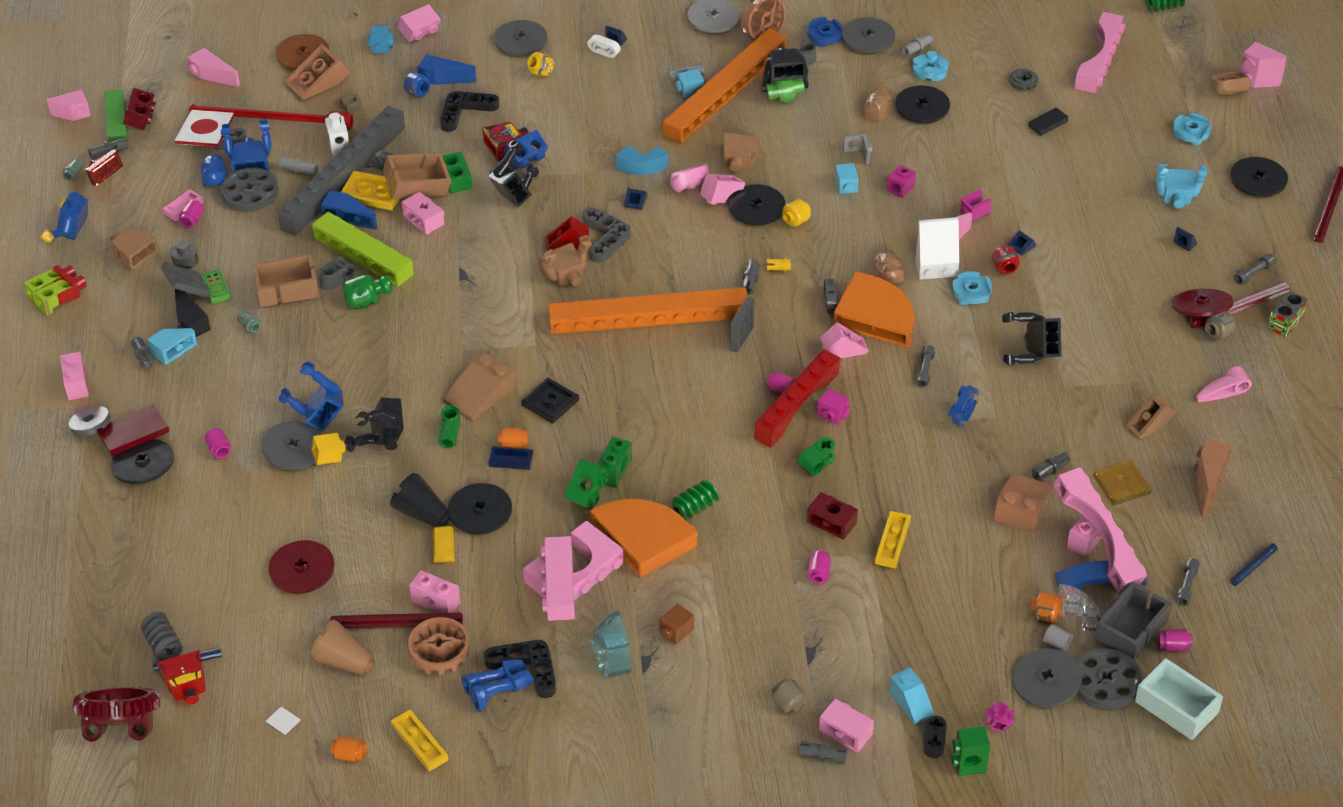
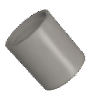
M1052 624L1047 629L1043 642L1065 652L1072 642L1073 635Z

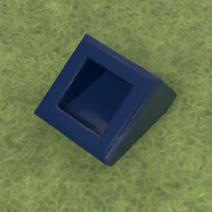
M610 26L605 27L606 38L616 41L620 46L627 40L622 30Z
M628 188L624 207L642 210L648 197L647 192Z
M1179 227L1176 228L1174 243L1188 251L1193 249L1197 245L1194 235Z
M1019 230L1007 246L1013 247L1022 256L1035 248L1036 243Z

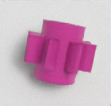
M998 702L994 703L991 708H987L986 724H991L993 730L1001 732L1007 730L1008 726H1013L1014 710H1009L1007 704Z

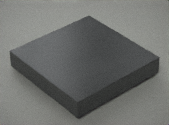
M163 263L161 270L174 289L208 297L210 290L198 272Z
M752 297L746 298L731 321V351L739 352L754 328L755 300Z

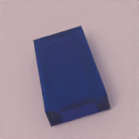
M492 446L488 461L489 467L530 470L534 455L533 450Z

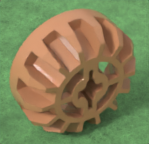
M751 0L752 4L747 3L745 5L747 11L741 14V17L744 18L741 21V27H743L745 35L756 40L768 29L778 33L781 32L786 21V8L781 0Z
M445 617L431 618L421 622L412 630L408 638L410 660L415 663V667L418 670L425 669L426 674L432 675L434 671H438L439 675H444L446 669H449L451 672L456 671L457 665H464L466 657L470 654L467 630L456 620ZM431 659L433 662L436 663H430L427 660Z

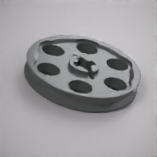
M261 168L237 170L228 175L221 185L223 201L227 206L238 211L262 209L270 205L276 199L279 192L276 177L271 172ZM241 177H248L245 180H240ZM262 177H265V178H266L265 180H258L259 178H262ZM230 187H235L234 190H227ZM269 188H270V189H273L272 191H269V192L264 191L265 189H269ZM237 198L242 199V200L237 201V202L233 201L234 199H237ZM254 199H260L258 202H252Z
M1100 648L1083 654L1077 660L1082 671V679L1090 681L1089 685H1081L1077 693L1082 701L1099 709L1111 710L1122 708L1135 700L1138 685L1142 682V674L1138 664L1129 655L1115 649ZM1115 658L1119 663L1112 665L1107 662V659ZM1088 661L1094 662L1097 666L1094 668H1088L1084 664ZM1132 672L1135 674V677L1128 679L1123 676V673ZM1125 689L1129 692V695L1120 696L1117 691ZM1096 693H1103L1107 698L1099 700L1094 695Z

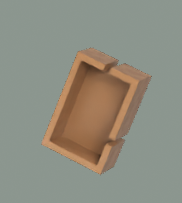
M441 152L425 153L420 169L418 168L422 154L387 155L383 173L387 183H389L388 187L392 198H409L418 192H421L426 197L446 196L451 184V178Z
M311 254L253 264L260 307L277 305L279 301H282L283 304L319 297Z

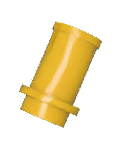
M787 257L785 259L767 258L768 264H775L767 265V271H784L785 273L791 271V259H787Z

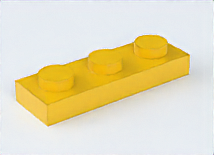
M890 511L875 558V564L897 568L911 522V515Z
M411 709L391 720L392 727L429 772L449 760L448 754Z

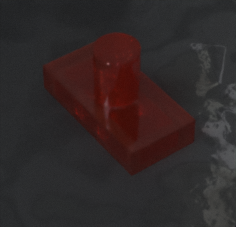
M111 150L99 160L92 159L89 162V167L85 170L91 184L98 186L122 168L123 164L118 152Z

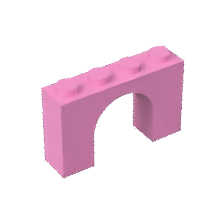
M585 521L571 532L572 547L590 561L585 569L573 573L574 601L582 594L587 593L596 583L603 581L614 569H618L623 563V548L588 521ZM538 557L523 568L524 583L543 598H547L546 594H542V581H546V577H542L541 564L546 563Z

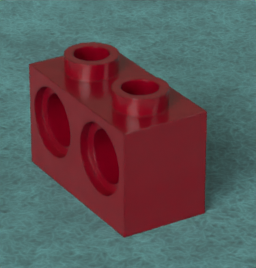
M133 88L123 124L145 130L146 124L151 123L153 114L150 112L153 113L156 102L153 101L154 94Z

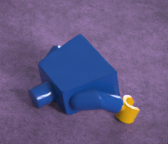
M76 192L70 193L66 199L63 197L60 200L62 203L57 206L60 208L57 228L53 229L52 232L45 229L40 238L46 243H50L53 238L61 236L75 240L88 217L87 198Z

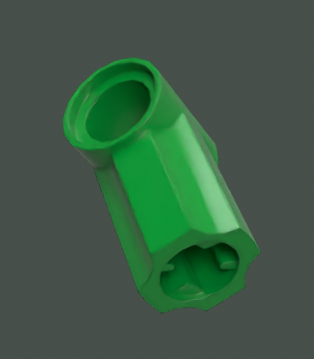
M447 405L441 410L442 419L438 445L451 449L453 446H456L461 420L458 407Z

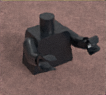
M779 48L778 50L771 51V57L767 58L763 71L762 92L767 93L766 84L771 83V81L802 78L804 87L807 89L809 87L808 67L804 56L795 48Z
M511 141L509 143L511 150H508L501 162L491 170L489 178L504 197L519 207L532 195L528 188L533 180L532 177H537L539 170L537 166L533 170V164H529L527 167L528 173L521 180L514 170L508 168L516 157V153L524 149L520 142Z
M1008 312L1002 315L1003 323H1009L1014 320L1029 322L1027 323V332L1024 337L1027 341V350L1030 353L1017 356L1003 354V361L1005 363L1015 365V362L1019 364L1034 363L1046 357H1062L1061 318L1046 319L1043 315L1033 312H1018L1017 314Z
M381 397L375 410L368 413L360 412L355 419L362 417L365 421L358 422L357 426H365L370 421L372 433L357 436L355 439L352 436H346L344 441L349 452H353L357 445L362 446L366 444L385 445L387 450H395L398 447L397 441L404 429L401 398Z

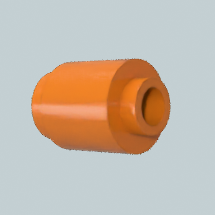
M503 427L502 432H498V444H502V448L509 449L528 447V430Z
M338 736L337 740L332 742L331 753L338 760L364 761L367 753V742H362V739Z

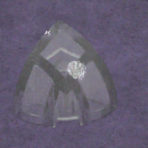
M1060 584L1057 595L1061 598V615L1080 616L1081 630L1096 631L1097 624L1102 619V616L1095 602L1080 589Z

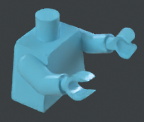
M1168 164L1157 165L1155 181L1157 193L1162 196L1163 202L1174 204V207L1178 209L1183 208L1185 204H1190L1192 197L1198 196L1207 177V166L1198 165L1199 170L1196 175V170L1166 169Z

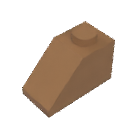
M1152 394L1126 426L1142 439L1164 428L1177 411L1165 399Z

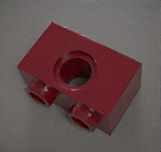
M820 492L807 508V523L844 540L857 524L858 509Z

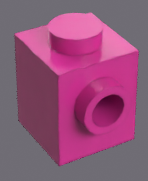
M900 165L888 176L887 191L903 198L915 187L916 172Z
M828 389L818 400L817 416L839 425L850 414V398Z

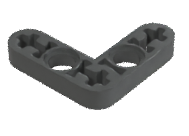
M587 208L583 211L584 224L604 233L590 248V258L597 263L604 262L630 238V225L597 208ZM603 223H611V225H609V226H604V225H602V224H603ZM607 241H614L615 243H614V244H607L606 242H607Z

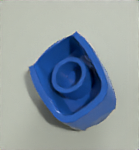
M214 154L206 156L201 164V182L203 187L222 185V182L228 176L223 159Z

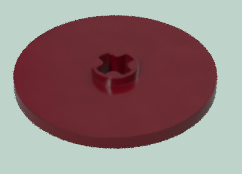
M1216 289L1188 290L1179 293L1172 300V307L1175 311L1196 317L1212 316L1228 311L1233 306L1232 296Z
M310 540L291 542L274 553L269 562V575L274 585L283 591L295 594L308 593L322 587L332 577L335 568L334 558L331 551L321 543Z

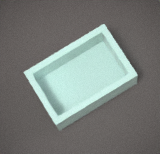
M1165 658L1138 685L1135 702L1193 740L1219 713L1223 696Z

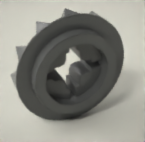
M1017 69L1010 74L1009 81L1016 89L1022 88L1024 90L1027 88L1031 90L1038 83V75L1028 69Z

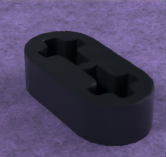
M940 716L929 717L925 725L923 751L930 758H939L944 753L947 724L945 719ZM934 725L938 726V733L933 732ZM932 741H937L936 749L932 748Z

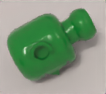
M364 274L347 279L343 283L344 296L351 309H368V306L379 302L378 294H390L393 291L389 276H382L379 280L374 281L371 275Z

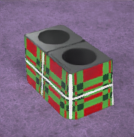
M1289 291L1271 312L1268 328L1284 337H1288L1304 318L1308 299ZM1283 307H1289L1292 310V314L1289 316L1281 315L1279 312Z

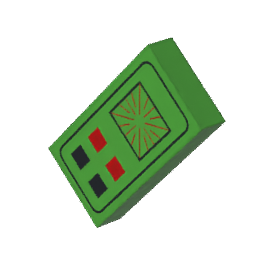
M220 269L201 274L202 280L210 290L209 298L212 304L231 299Z

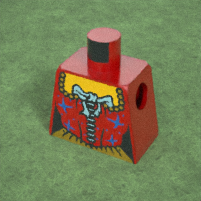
M512 122L482 128L483 142L498 162L505 157L502 151L506 144L529 133L526 127L517 130Z

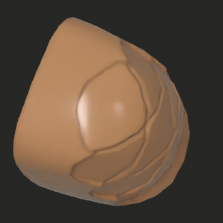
M1230 71L1211 76V88L1220 95H1234L1241 91L1247 92L1251 86L1250 78L1239 71Z
M877 85L870 91L864 106V118L877 122L886 119L893 105L892 92L889 87Z
M883 251L877 254L874 261L875 277L884 279L892 284L904 282V268L899 258L892 251Z

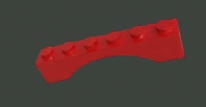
M823 349L755 422L754 439L772 448L783 436L792 418L803 403L814 392L828 386L839 374L841 358Z

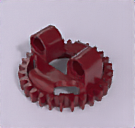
M115 687L90 690V692L79 693L73 699V712L77 716L81 715L82 736L89 742L97 741L105 734L107 723H123L126 721L128 723L129 736L136 741L143 740L153 729V711L160 708L159 693L156 690L142 687ZM137 723L145 726V733H141L136 729ZM91 724L99 728V734L91 732Z

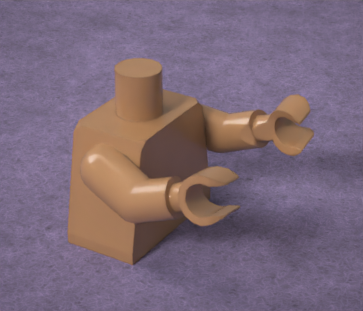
M588 235L579 237L581 243L578 253L574 245L570 243L553 251L550 249L543 255H540L541 272L558 286H563L567 283L578 286L582 282L583 269L586 267L588 248L592 246Z

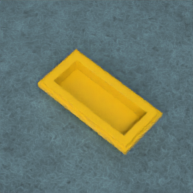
M434 527L432 529L433 563L455 562L453 527Z

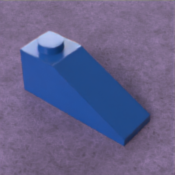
M428 54L425 55L417 66L418 73L427 76L430 84L433 85L470 83L477 80L475 66Z
M329 190L321 204L322 215L330 212L349 224L377 229L375 212L347 193Z

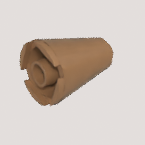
M333 619L328 622L324 627L328 630L323 635H318L310 652L311 659L362 676L366 673L370 674L376 664L374 655L338 621Z

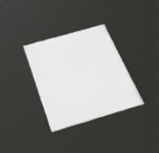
M280 707L265 722L286 735L301 719Z

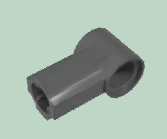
M812 41L802 42L799 52L804 56L806 64L815 63L816 44Z

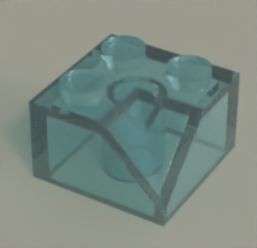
M617 610L593 630L594 639L590 640L592 651L597 653L598 656L596 657L598 670L603 671L605 678L631 673L630 643L620 612Z

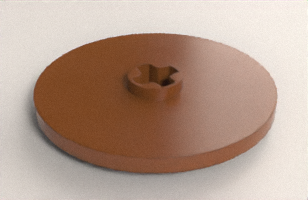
M299 34L282 41L276 49V57L282 66L296 70L321 44L328 50L329 45L319 36Z

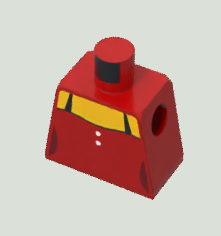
M200 650L157 662L161 679L173 699L176 701L185 699L188 705L197 703L199 700L198 694L206 691L204 666Z

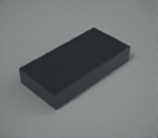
M1054 108L1029 121L1028 127L1042 136L1068 122L1069 117L1058 108Z

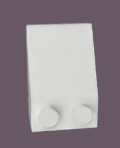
M958 217L919 221L915 259L919 280L958 276Z

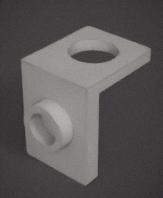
M867 135L844 136V152L862 150L866 164H870V154L873 153L872 143L868 142ZM851 140L858 141V144L855 146L848 145Z

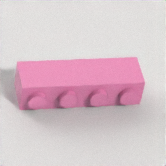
M571 536L545 537V546L541 547V560H545L546 563L541 564L542 577H546V581H542V594L547 596V598H542L543 612H547L548 621L575 619Z

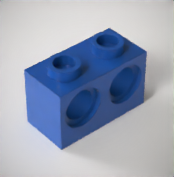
M537 129L514 140L520 142L524 149L517 152L522 157L516 155L511 163L513 170L519 167L523 169L531 161H539L546 156L545 153L549 147ZM509 143L506 144L502 151L504 155H506L508 150H511Z

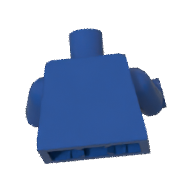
M267 120L259 121L261 123L259 126L262 131V141H254L253 138L247 137L243 142L236 143L234 147L230 137V124L222 125L220 133L224 135V150L231 159L233 172L244 168H261L269 171L267 157L270 155L272 143L270 133L268 132L270 126Z
M306 361L301 366L300 373L312 376V379L320 384L310 397L308 404H303L297 398L294 399L286 388L281 391L279 401L281 403L288 402L290 407L299 415L306 416L305 424L323 432L344 407L342 390L338 384L327 378L320 371L314 370L315 365L312 362Z

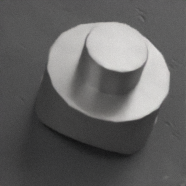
M181 240L171 248L170 253L173 265L195 267L198 264L197 248L193 243Z

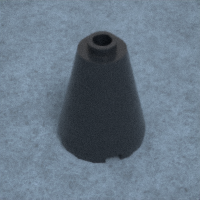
M412 473L407 476L399 485L402 488L398 494L394 492L390 506L433 527H445L451 519L449 516L450 510L421 475Z

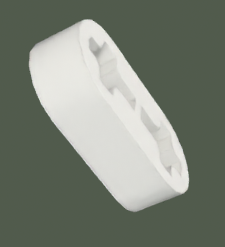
M597 34L593 35L587 43L591 51L609 58H614L621 50L616 41Z

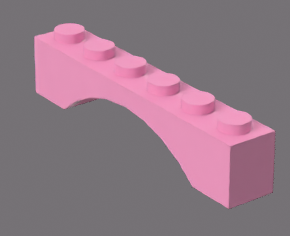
M1107 12L1102 13L1098 23L1097 37L1103 48L1094 58L1080 65L1076 74L1074 89L1096 94L1098 87H1102L1103 76H1106L1108 71L1107 65H1111L1112 57L1115 55L1117 45H1119L1121 34L1124 33V16Z
M1081 467L1058 475L1053 487L1063 504L1084 515L1101 535L1108 554L1109 567L1107 576L1117 593L1124 592L1132 582L1141 585L1147 576L1146 570L1136 558L1133 548L1128 545L1122 530L1117 527L1112 519L1111 512L1104 506L1099 493L1091 485L1088 475L1083 472Z

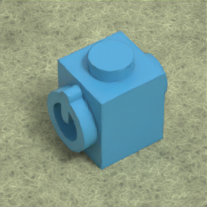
M371 26V36H367L368 47L371 46L372 54L390 53V47H394L393 31L389 32V26Z

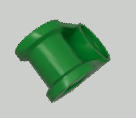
M829 437L820 438L816 443L800 453L797 458V464L812 476H816L834 461L835 441Z

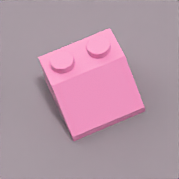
M1254 42L1244 52L1240 73L1250 78L1251 87L1253 88L1280 86L1287 56L1258 42Z

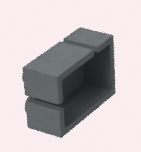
M1132 582L1098 622L1095 641L1107 648L1124 652L1136 660L1144 650V647L1150 643L1167 622L1172 603L1153 594L1149 610L1146 609L1150 591Z

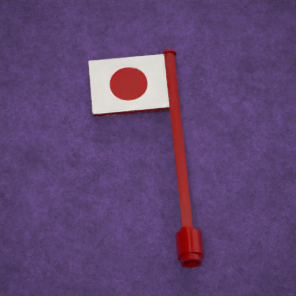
M191 104L189 107L190 114L178 133L175 144L218 147L224 137L220 133L222 125L230 124L234 117L325 123V119L329 118L330 114L339 113L340 116L344 117L348 130L353 127V114L343 111H330L326 115L195 106Z

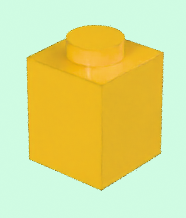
M338 432L313 436L311 451L316 464L323 465L341 462L342 454L345 453V444L343 440H340Z

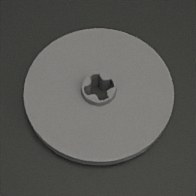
M699 0L690 6L687 18L689 23L697 30L707 33H720L730 30L737 25L740 19V12L738 7L728 0Z

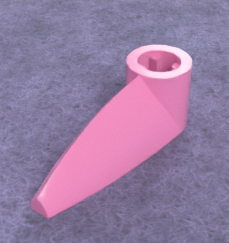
M1235 366L1228 370L1226 376L1213 381L1203 388L1196 396L1197 402H1205L1241 394L1250 389L1252 382L1242 367Z

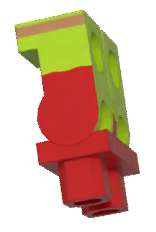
M56 265L53 267V270H48L24 282L27 297L47 316L54 313L53 308L58 305L70 302L73 298H79V291L87 287L85 278L81 275L77 277L76 271L71 265L63 269Z

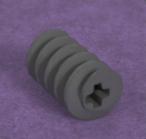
M154 612L148 615L141 624V630L155 657L159 661L179 656L183 646L180 644V640L175 631H173V627L170 625L165 613Z

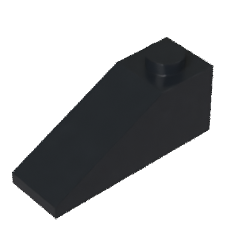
M175 289L176 312L179 323L177 328H192L196 337L210 331L207 314L185 291Z

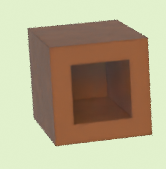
M677 603L659 619L660 634L666 640L678 644L694 630V615Z

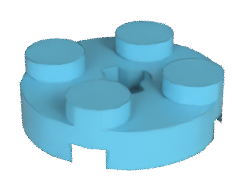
M928 51L927 54L919 55L913 59V74L924 81L925 78L931 79V81H939L946 77L949 62L944 57L938 55L937 52Z
M1189 113V116L1185 117L1182 114L1174 121L1173 135L1175 138L1191 142L1193 145H1200L1202 141L1210 136L1211 125L1208 124L1209 120L1200 114Z
M963 272L958 275L957 279L953 280L952 293L961 305L987 303L992 292L991 280L987 276L985 278L979 276V272Z

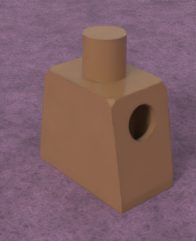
M725 132L724 165L729 167L732 172H739L740 168L750 169L760 151V137Z
M129 228L122 234L115 231L110 236L115 257L131 271L159 251L155 236L135 228Z

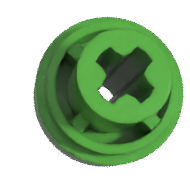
M802 78L775 80L773 83L766 84L769 100L779 98L780 102H793V99H796V94L805 92Z

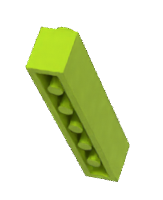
M327 212L312 223L315 239L378 276H389L391 283L399 287L414 275L413 261L408 256L402 255L394 248H390L380 240H376L366 232L345 222L340 217Z

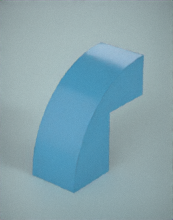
M630 146L616 154V169L628 174H654L669 167V152L658 146L646 155Z

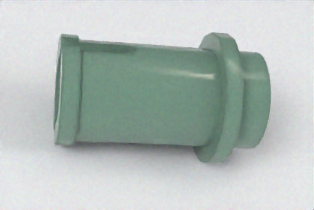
M77 158L73 159L70 165L63 169V177L68 181L76 179L77 173L84 166L83 162L80 159L77 161Z
M246 310L241 311L239 315L243 319L237 316V320L246 326L248 332L255 333L261 328L260 320L253 318Z

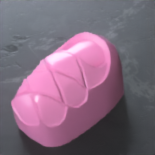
M700 164L671 173V188L679 193L684 189H694L702 185L706 174H709L707 164Z

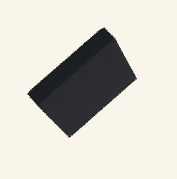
M547 377L521 400V404L553 424L579 401V395Z

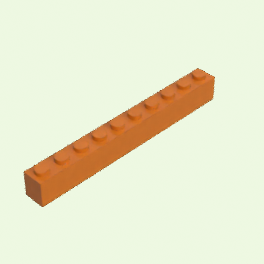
M768 29L743 52H740L735 59L730 61L727 66L720 70L712 79L708 80L702 88L698 89L694 95L664 119L662 123L663 136L680 144L684 142L764 70L767 58L771 57V51L786 48V36L772 29Z
M746 287L549 303L551 334L730 320L735 317L748 296Z

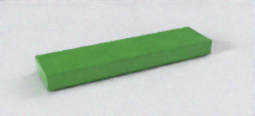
M123 89L105 91L109 142L121 138L128 140L127 128L123 124L125 117Z

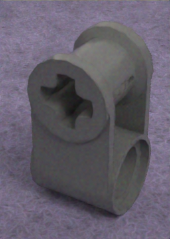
M342 256L335 257L319 269L321 288L324 290L335 289L355 275L356 266L352 263H347Z

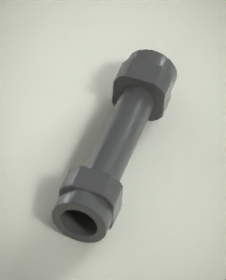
M1272 254L1264 255L1260 258V262L1247 270L1241 269L1234 275L1235 281L1238 284H1244L1250 280V276L1263 268L1268 269L1275 264L1274 256Z
M925 345L921 350V369L915 378L916 385L920 388L927 387L930 380V375L928 374L929 365L935 356V349L931 345Z
M1189 558L1186 562L1184 569L1186 574L1182 588L1178 590L1176 603L1181 606H1187L1190 602L1192 594L1190 589L1200 565L1197 559Z

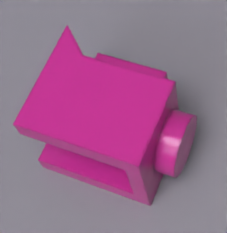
M979 189L961 199L960 212L962 215L971 212L972 221L985 214L991 215V200L988 198L982 201V191Z

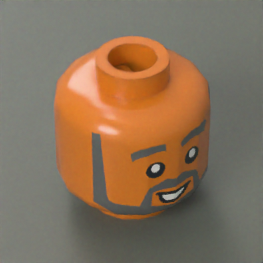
M1041 592L1038 596H1035L1031 605V612L1034 613L1035 618L1048 623H1056L1059 617H1064L1066 605H1063L1061 596L1047 592Z

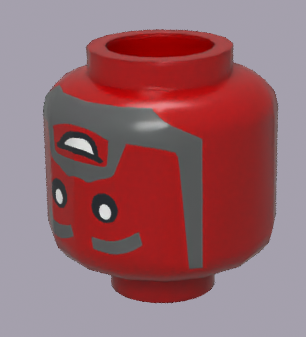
M1001 246L992 255V261L997 271L1001 274L1014 273L1020 265V259L1015 249L1011 246Z

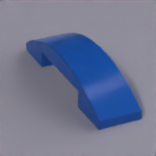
M1108 560L1083 563L1055 573L1059 592L1082 591V585L1111 583L1107 576ZM1146 578L1140 586L1147 584Z

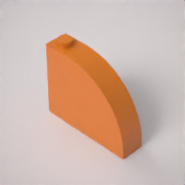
M856 271L834 311L833 325L839 323L855 333L909 348L914 331V309L908 297L892 283Z
M623 499L608 502L590 510L591 524L623 548V560L640 578L697 546L698 532L696 528L690 525L677 512L665 505L642 499Z

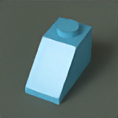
M192 328L162 329L147 339L151 354L165 365L197 345L195 332Z
M911 667L891 676L890 694L914 725L934 716L924 684Z

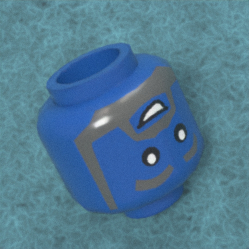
M409 73L404 80V89L412 96L423 97L430 90V80L421 73Z

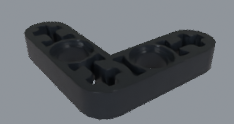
M450 92L447 95L440 118L441 129L445 132L454 131L457 128L462 109L496 111L499 108V97L495 94Z
M531 640L494 646L485 650L484 663L487 668L496 670L502 667V661L522 659L525 665L531 664L537 695L541 698H550L555 694L556 681L549 646L545 641ZM537 649H540L542 653L540 658H538ZM515 651H519L522 653V656L518 658H514L510 655ZM496 656L497 659L492 660L491 657ZM544 665L548 667V670L539 672L536 668ZM547 679L548 688L544 689L543 680Z

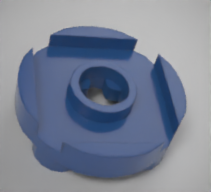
M827 17L816 18L809 23L807 36L818 47L840 42L842 39V25L835 19L829 21Z
M970 385L967 387L961 386L958 391L959 398L956 405L953 404L949 410V416L952 417L953 424L963 427V420L968 422L977 404V400H974L975 394L979 395L977 388Z

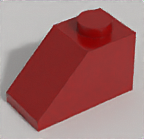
M569 217L546 236V250L552 249L553 251L570 243L577 250L581 243L579 237L586 235L589 237V227L575 217Z

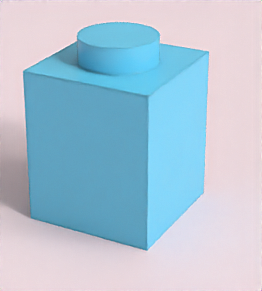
M695 69L678 73L677 81L675 82L676 90L681 93L683 99L694 95L698 89L704 86V79L699 70Z
M854 163L835 165V182L839 194L858 192L859 177Z

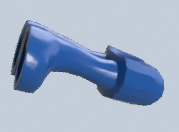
M522 659L502 661V667L496 670L462 675L464 690L467 695H471L473 705L478 712L486 709L490 696L508 690L512 692L519 691L534 681L531 673L526 670V665ZM498 679H503L497 682L489 683Z

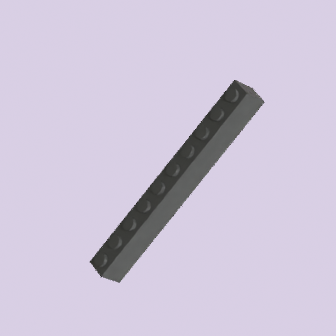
M388 105L278 212L280 230L296 236L322 211L321 204L329 190L341 192L353 170L361 172L371 162V157L378 150L383 151L405 129L403 111Z

